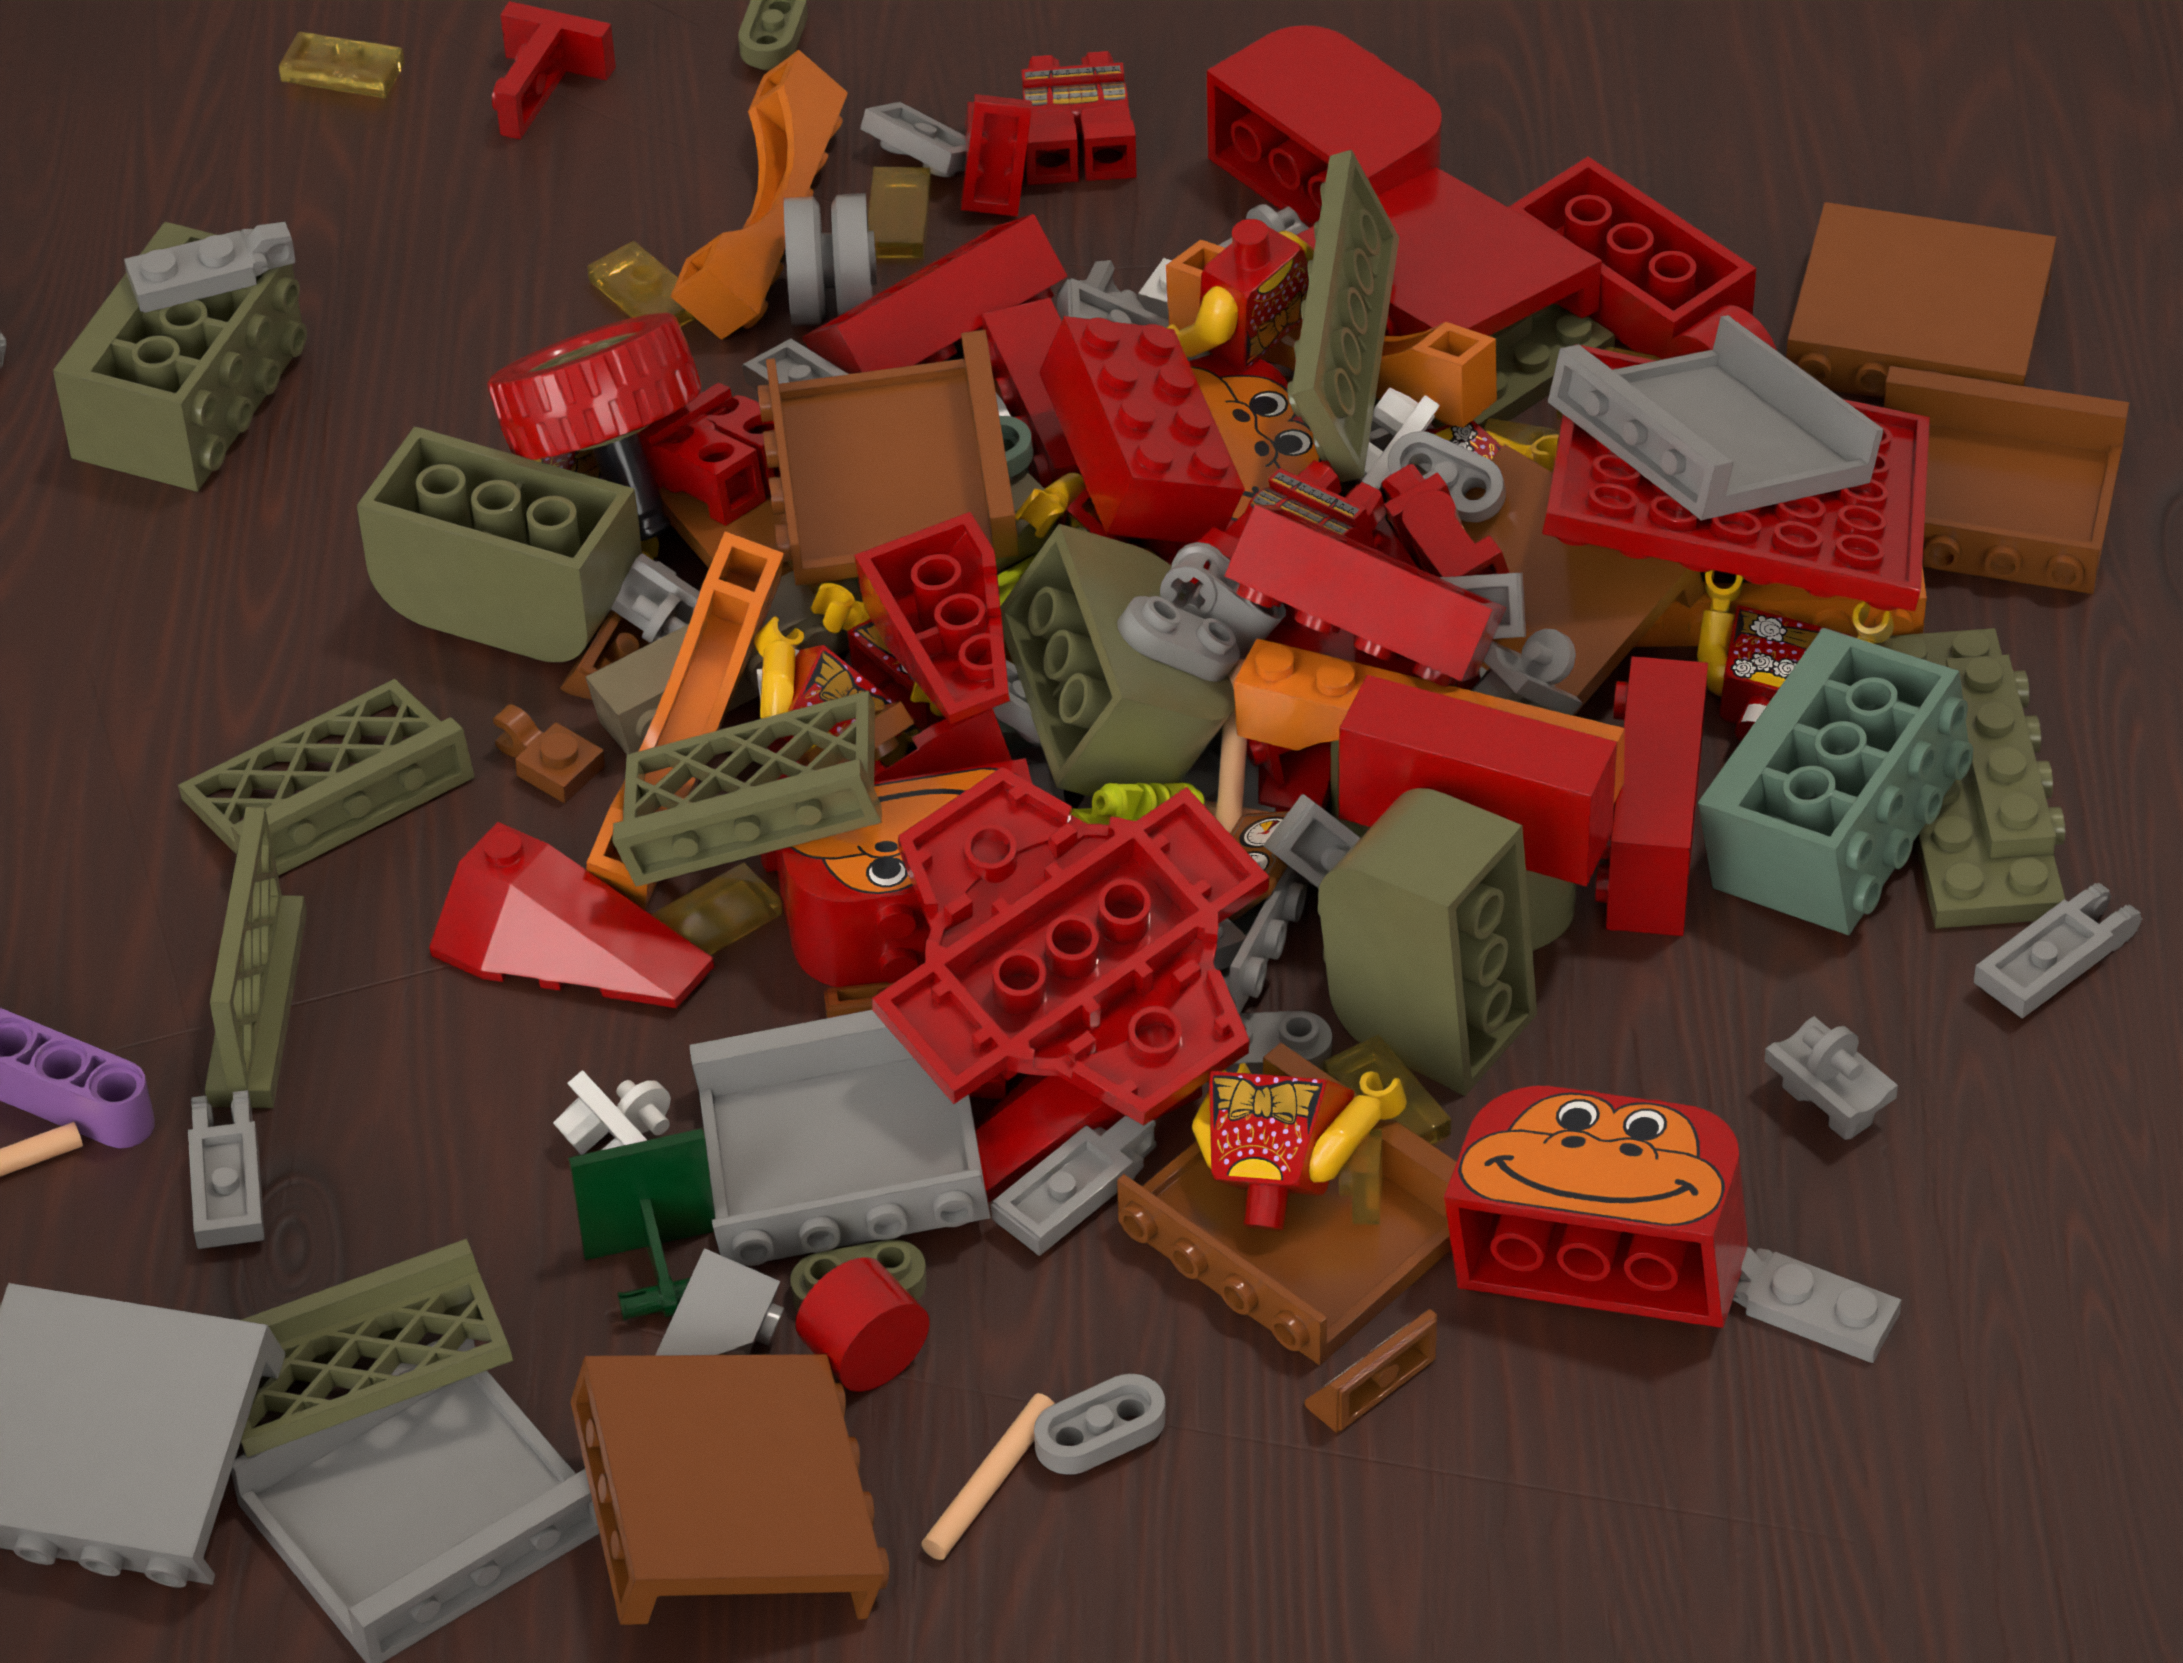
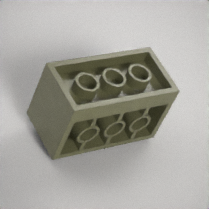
M164 222L140 255L157 249H166L202 240L217 234ZM289 264L269 269L256 276L257 285L146 313L140 311L126 273L53 370L71 458L198 492L211 472L221 467L226 451L238 434L248 429L253 413L265 396L275 391L280 375L293 357H298L304 349L307 328L301 319L298 301L300 286L298 280L294 277L293 265Z

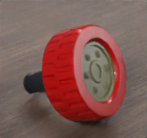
M670 313L647 314L580 333L526 355L500 369L490 377L488 381L489 395L497 420L512 454L531 460H538L592 449L603 480L635 489L641 542L659 536L669 529L671 521L668 516L664 515L663 500L638 432L683 408L693 401L701 391V382L693 356L679 322L674 315Z

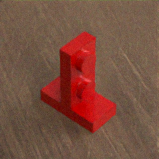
M508 2L500 17L505 56L508 59L515 60L506 76L497 80L492 93V107L498 114L500 135L521 140L566 72L608 80L616 68L610 23L516 2Z
M974 94V102L967 103L965 119L966 165L961 210L1018 216L1032 100Z

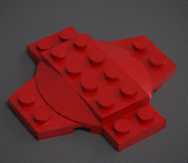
M1001 767L898 835V850L927 920L930 934L926 940L925 963L872 998V1011L953 1104H956L1000 1073L1007 1081L1018 1073L1060 1076L1144 1126L1208 1082L1210 1071L1222 1072L1249 1053L1250 1039L1222 973L1220 970H1216L1214 966L1218 942V924L1268 891L1270 877L1188 787L1137 821L1110 817L1109 825L1087 824L1072 815V806L1008 769Z

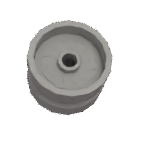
M866 193L836 195L831 204L832 232L823 233L820 205L813 196L784 198L786 265L792 327L822 325L827 313L826 288H836L838 316L873 296L872 285H877L874 230L869 231Z

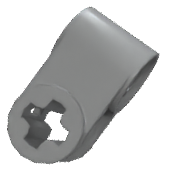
M1195 542L1185 545L1176 554L1171 569L1166 573L1161 583L1160 596L1171 602L1176 608L1204 619L1214 618L1226 624L1236 637V643L1240 650L1239 659L1245 660L1257 638L1265 640L1286 616L1284 604L1282 603L1281 607L1272 605L1270 609L1237 595L1236 590L1239 583L1224 576L1230 563L1228 558L1217 548L1207 543ZM1206 561L1210 563L1208 570L1203 568ZM1193 577L1199 580L1196 584H1193L1189 581ZM1181 591L1185 594L1183 601L1179 600L1178 597Z

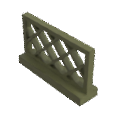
M393 679L179 784L178 788L182 800L236 855L243 820L238 821L240 817H244L246 807H265L279 876L475 778L463 728L451 717L440 721L396 679ZM393 704L399 708L396 717H370L372 714ZM330 735H345L342 744H316L317 741ZM361 736H387L384 745L358 744ZM404 736H411L402 741ZM275 762H291L287 771L262 770ZM308 762L333 763L329 772L304 771ZM349 763H357L348 768ZM220 789H236L232 798L206 797ZM253 789L278 790L274 799L249 798ZM295 790H302V791H300V792L294 794Z
M869 690L628 754L626 758L623 821L613 824L612 841L635 886L638 887L882 823V805L874 790L875 703ZM856 718L838 737L827 733L836 723ZM789 735L794 736L777 753L766 749L778 738ZM813 745L824 749L807 766L796 762ZM729 751L734 752L718 768L713 769L706 766L715 755ZM843 758L850 760L849 762L838 764ZM752 761L763 765L745 783L735 779ZM668 767L673 768L655 786L645 782L646 773ZM782 774L789 776L788 778L777 780ZM692 777L703 781L684 799L674 795ZM721 790L728 792L727 794L716 796ZM661 806L667 808V810L655 812Z
M246 807L210 998L215 1036L205 1085V1094L208 1103L212 1107H231L233 1092L248 1090L250 1095L251 1108H274L307 909L304 896H285L281 894L265 807Z
M464 1239L242 1319L241 1321L268 1325L286 1354L278 1379L261 1376L241 1443L246 1457H250L514 1361L509 1344L478 1271L468 1240ZM427 1332L443 1335L434 1347L417 1343ZM466 1339L489 1342L464 1352L457 1351ZM361 1356L377 1358L368 1371L352 1369L351 1367ZM401 1362L418 1365L414 1370L398 1376L391 1375ZM295 1380L311 1382L301 1395L285 1393ZM335 1386L351 1389L348 1394L332 1400L325 1399ZM268 1411L285 1413L280 1419L255 1427Z

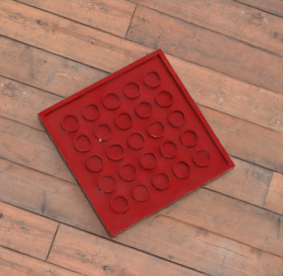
M1580 345L1612 370L1656 361ZM1843 399L1884 429L1870 483L1700 520L1562 413L1542 534L1556 537L1562 543L1571 546L1591 544L1618 550L1621 554L1634 559L1654 557L1678 562L1683 567L1696 572L1716 570L1741 575L1745 580L1754 584L1770 585L1779 583L1803 588L1809 594L1817 597L1831 598L1842 596L1865 601L1868 605L1879 610L1893 611L1899 608L1915 612L1922 582L1930 417Z

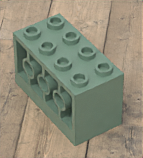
M1822 628L1698 802L1713 889L1850 935L1863 914L1871 913L1876 907L1881 895L1882 886L1895 868H1902L1907 862L1912 850L1913 841L1923 826L1935 821L1940 812L1943 797L1954 781L1963 779L1971 766L1973 746L1968 741L1966 726L1968 704L1966 700H1963L1960 672Z

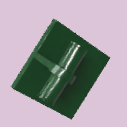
M702 1128L569 1157L585 1260L647 1247L657 1285L617 1293L623 1321L662 1311L665 1318L673 1316L691 1277L672 1281L668 1273L661 1243L714 1232L712 1220L716 1218L706 1140Z

